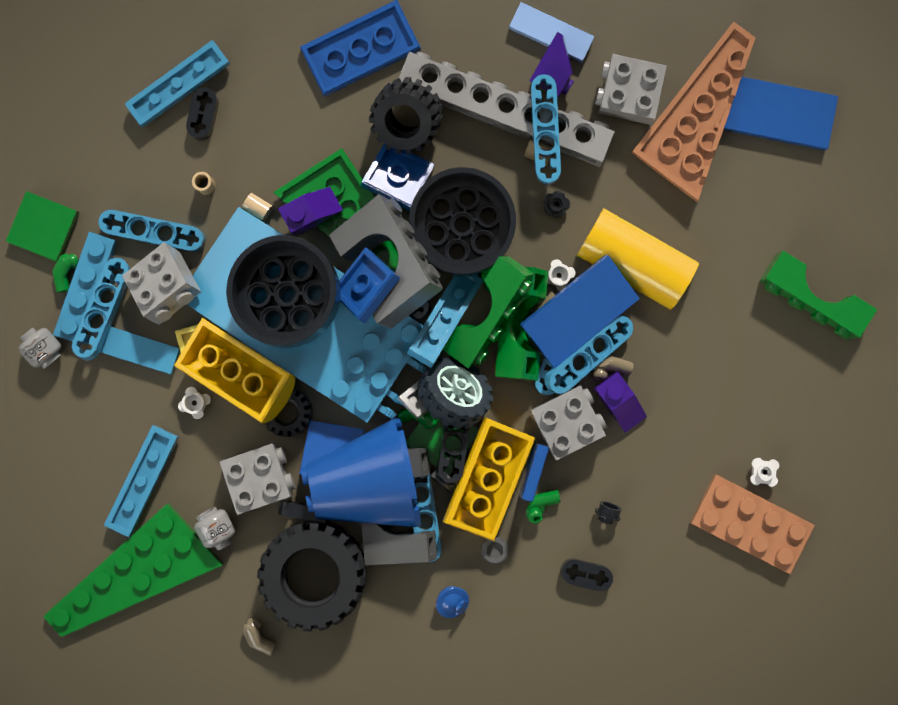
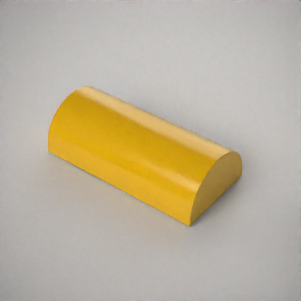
M605 208L601 211L576 255L591 265L595 264L603 256L608 255L633 289L670 310L682 297L699 265V262Z
M204 318L199 322L174 365L261 423L271 421L280 413L288 402L295 385L294 375Z
M484 417L464 466L463 475L455 488L443 522L494 541L535 437Z

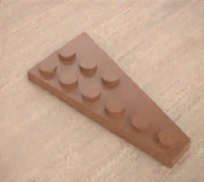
M735 22L723 34L632 151L634 156L696 202H698L756 38Z

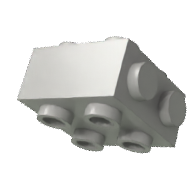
M612 54L610 61L604 62L601 78L605 79L603 89H598L595 104L600 105L598 114L651 125L656 118L667 65Z
M165 242L122 275L143 317L158 325L169 320L175 312L184 305L189 304L194 297L201 293L180 252Z
M577 386L529 410L554 460H558L606 436L604 429L607 428L606 423L600 413L595 415L591 407L594 400L587 388L583 390L581 386Z
M276 443L220 461L237 515L293 495L292 490L296 489L291 473L286 474L283 463L287 462L283 448H278Z

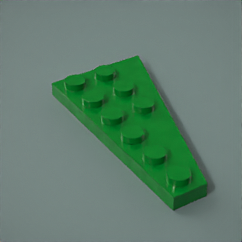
M342 148L273 192L287 204L304 194L331 187L343 212L316 226L329 238L333 231L375 198L371 191L361 187L363 179ZM393 241L383 242L371 250L393 272L396 271L398 251Z
M168 503L43 617L63 637L223 565V562L210 548L202 545L196 532Z

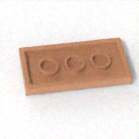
M717 474L713 475L690 521L691 524L788 574H791L815 526Z

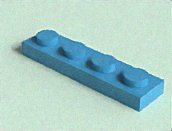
M212 40L127 101L125 106L143 128L221 72L230 63Z
M92 232L88 233L53 333L54 336L73 342L107 261L112 259L117 241Z
M477 275L466 277L454 276L407 354L431 368L482 284L483 279Z
M152 425L104 526L127 537L132 536L179 436L156 425Z

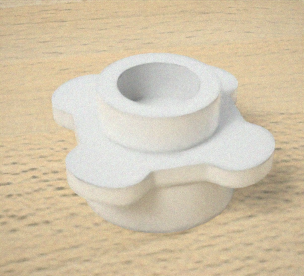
M558 259L553 260L548 273L547 284L556 286L558 291L563 290L570 278L575 276L574 268L567 267ZM557 273H561L562 277L557 278Z
M189 387L185 391L186 395L179 402L178 408L181 412L190 413L193 418L200 419L204 415L203 410L205 406L210 404L211 398L208 394L197 392L195 387ZM194 400L197 401V405L195 406L192 404Z
M755 458L752 461L753 467L750 481L754 485L764 483L773 487L778 483L776 470L779 468V463L776 460L762 461L761 458ZM763 470H767L766 475H763Z

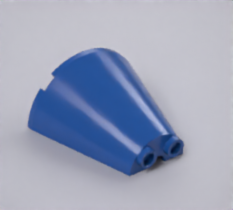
M394 418L306 464V468L301 469L303 484H309L311 495L306 496L309 513L315 512L316 519L407 527L421 526L416 488L404 432L401 430L400 418Z

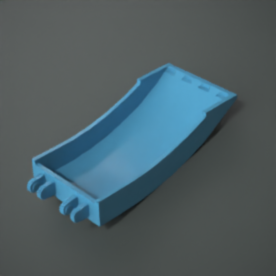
M238 207L194 273L193 277L201 293L194 297L187 305L368 423L376 409L389 418L394 419L396 416L394 411L380 403L385 395H387L397 404L403 405L398 400L399 395L391 391L390 387L406 363L422 373L426 370L424 364L417 360L415 361L407 354L423 325L409 316L392 329L377 324L372 315L366 323H363L340 301L337 314L331 325L322 335L310 343L294 348H278L266 345L250 337L237 325L230 313L226 296L228 276L234 262L247 247L263 238L283 234ZM276 265L270 269L269 276L271 279L280 275L281 267ZM301 265L297 270V276L305 277L309 272V265ZM335 268L340 280L344 273ZM316 288L312 292V301L316 302L322 299L324 295L323 288ZM294 289L287 290L283 296L285 303L291 302L295 298ZM261 290L257 293V304L263 303L266 300V290ZM302 313L298 317L299 327L306 326L310 321L309 313ZM275 314L271 317L270 326L272 328L280 325L282 321L280 314Z

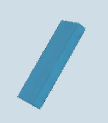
M110 327L100 352L173 375L174 365L178 360L180 348Z

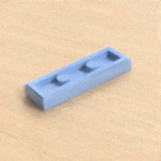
M522 2L509 26L510 30L546 47H549L557 32L564 35L569 57L580 63L583 62L594 39L593 35Z

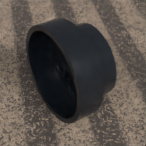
M458 167L437 173L421 186L410 208L409 224L414 229L413 237L416 242H419L426 250L427 256L425 258L429 264L442 273L466 277L489 270L493 267L498 257L504 256L507 253L515 234L516 212L511 196L497 179L478 169ZM470 193L475 197V202L470 206L463 205L460 202L461 195ZM438 202H445L450 209L446 214L440 215L434 211V206ZM484 211H491L495 214L496 220L493 223L487 224L481 220L480 215ZM458 220H466L470 224V229L467 232L460 233L455 229L454 225ZM438 228L444 232V237L441 241L434 242L429 238V232L432 229ZM485 237L490 241L491 246L488 250L481 251L475 245L476 240ZM454 246H460L464 249L465 255L462 259L455 260L449 255L450 249Z
M276 235L253 243L239 255L228 276L226 296L233 319L247 335L269 346L294 348L315 340L331 325L339 308L341 289L333 264L316 246L299 237ZM304 264L309 265L308 274L305 277H298V268ZM279 265L281 267L280 275L271 279L269 276L270 269L273 266ZM316 288H323L324 295L322 299L316 302L312 301V292ZM289 289H294L295 298L291 302L285 303L283 299L284 293ZM261 290H266V300L263 303L257 304V293ZM302 313H309V323L306 326L299 327L298 317ZM275 314H280L282 317L280 325L272 328L270 326L271 317Z

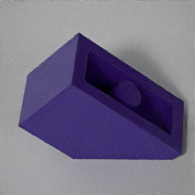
M559 32L556 33L529 80L533 82L534 78L542 74L551 76L556 83L557 98L561 94L567 95L574 83L570 79L573 71L564 35ZM540 82V88L545 91L551 89V87L546 86L545 82Z
M331 187L304 194L278 208L290 232L295 237L343 212Z
M619 372L611 374L607 379L592 388L624 433L647 417L637 397Z

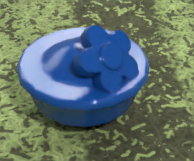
M445 587L438 594L436 601L437 611L446 618L460 616L468 608L469 596L465 590L459 587Z

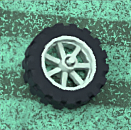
M446 356L439 357L431 368L428 366L421 375L417 388L420 389L418 397L422 399L424 409L431 412L430 415L435 420L438 418L442 421L443 425L449 426L450 424L456 429H461L463 426L467 429L472 427L473 424H478L493 402V396H491L492 388L491 385L487 384L488 379L486 376L479 373L480 370L476 366L467 368L452 356L450 358H446Z

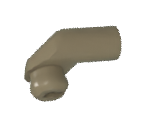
M612 356L598 364L593 369L592 376L595 380L604 381L608 377L607 373L611 371L630 375L634 364Z
M249 618L247 623L243 625L242 630L248 645L271 656L276 643L261 636L259 631L261 622L258 619Z

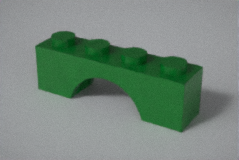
M784 250L776 253L759 280L765 284V290L775 296L781 294L789 299L787 303L797 310L802 311V309H805L812 314L811 318L821 325H826L827 323L835 328L834 333L843 339L849 340L850 338L855 339L862 336L878 309L856 295L845 297L837 303L825 302L817 298L811 292L806 282L807 265Z
M508 255L498 257L484 280L492 296V307L488 317L480 325L462 324L456 326L442 350L467 368L478 364L481 365L490 353L487 349L491 342L495 343L502 335L504 329L501 326L506 319H511L517 311L518 306L516 302L520 296L524 297L532 287L533 283L530 280L534 273Z
M526 267L534 273L530 280L533 284L524 297L520 296L516 302L518 309L512 318L506 319L501 326L504 331L498 339L495 377L538 381L541 353L529 344L526 332L520 324L527 319L534 305L546 299L549 271L535 267Z

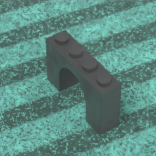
M378 194L329 236L339 255L352 262L356 260L365 247L371 251L383 242H394L398 251V266L395 273L400 279L372 314L377 324L392 329L440 292L443 287L438 280L440 278L438 271L425 258L427 256L426 250L413 237L414 229L402 218L400 205L393 198L389 200Z
M428 447L408 449L413 477L430 475ZM358 523L363 535L361 553L365 559V565L421 563L437 559L435 530L402 532L390 525Z

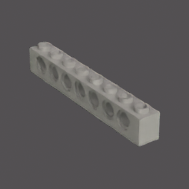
M408 53L399 76L401 82H403L405 77H411L414 83L417 79L423 81L422 86L426 87L429 84L432 87L431 93L438 94L440 98L437 103H442L443 107L528 140H533L532 123L524 118L527 112H532L530 94L522 91L514 93L507 90L508 87L500 82L493 81L491 84L483 81L482 76L474 72L468 71L465 74L458 71L457 67L451 63L442 62L440 64L434 62L425 53ZM426 73H434L438 77L433 83H426L422 78ZM456 82L461 84L463 89L459 93H452L449 91L448 86ZM478 92H483L488 96V100L484 103H478L474 100L473 96ZM503 102H509L514 109L509 113H504L499 109V105ZM541 109L537 113L539 121L542 123H549L553 119L552 112L548 109ZM558 110V122L564 126V131L559 133L560 152L600 167L615 131L610 130V126L603 122L594 121L592 123L584 120V116L574 111L566 113ZM579 131L586 132L589 136V141L581 143L576 139L575 134ZM544 136L540 138V143L554 147V140L551 137Z

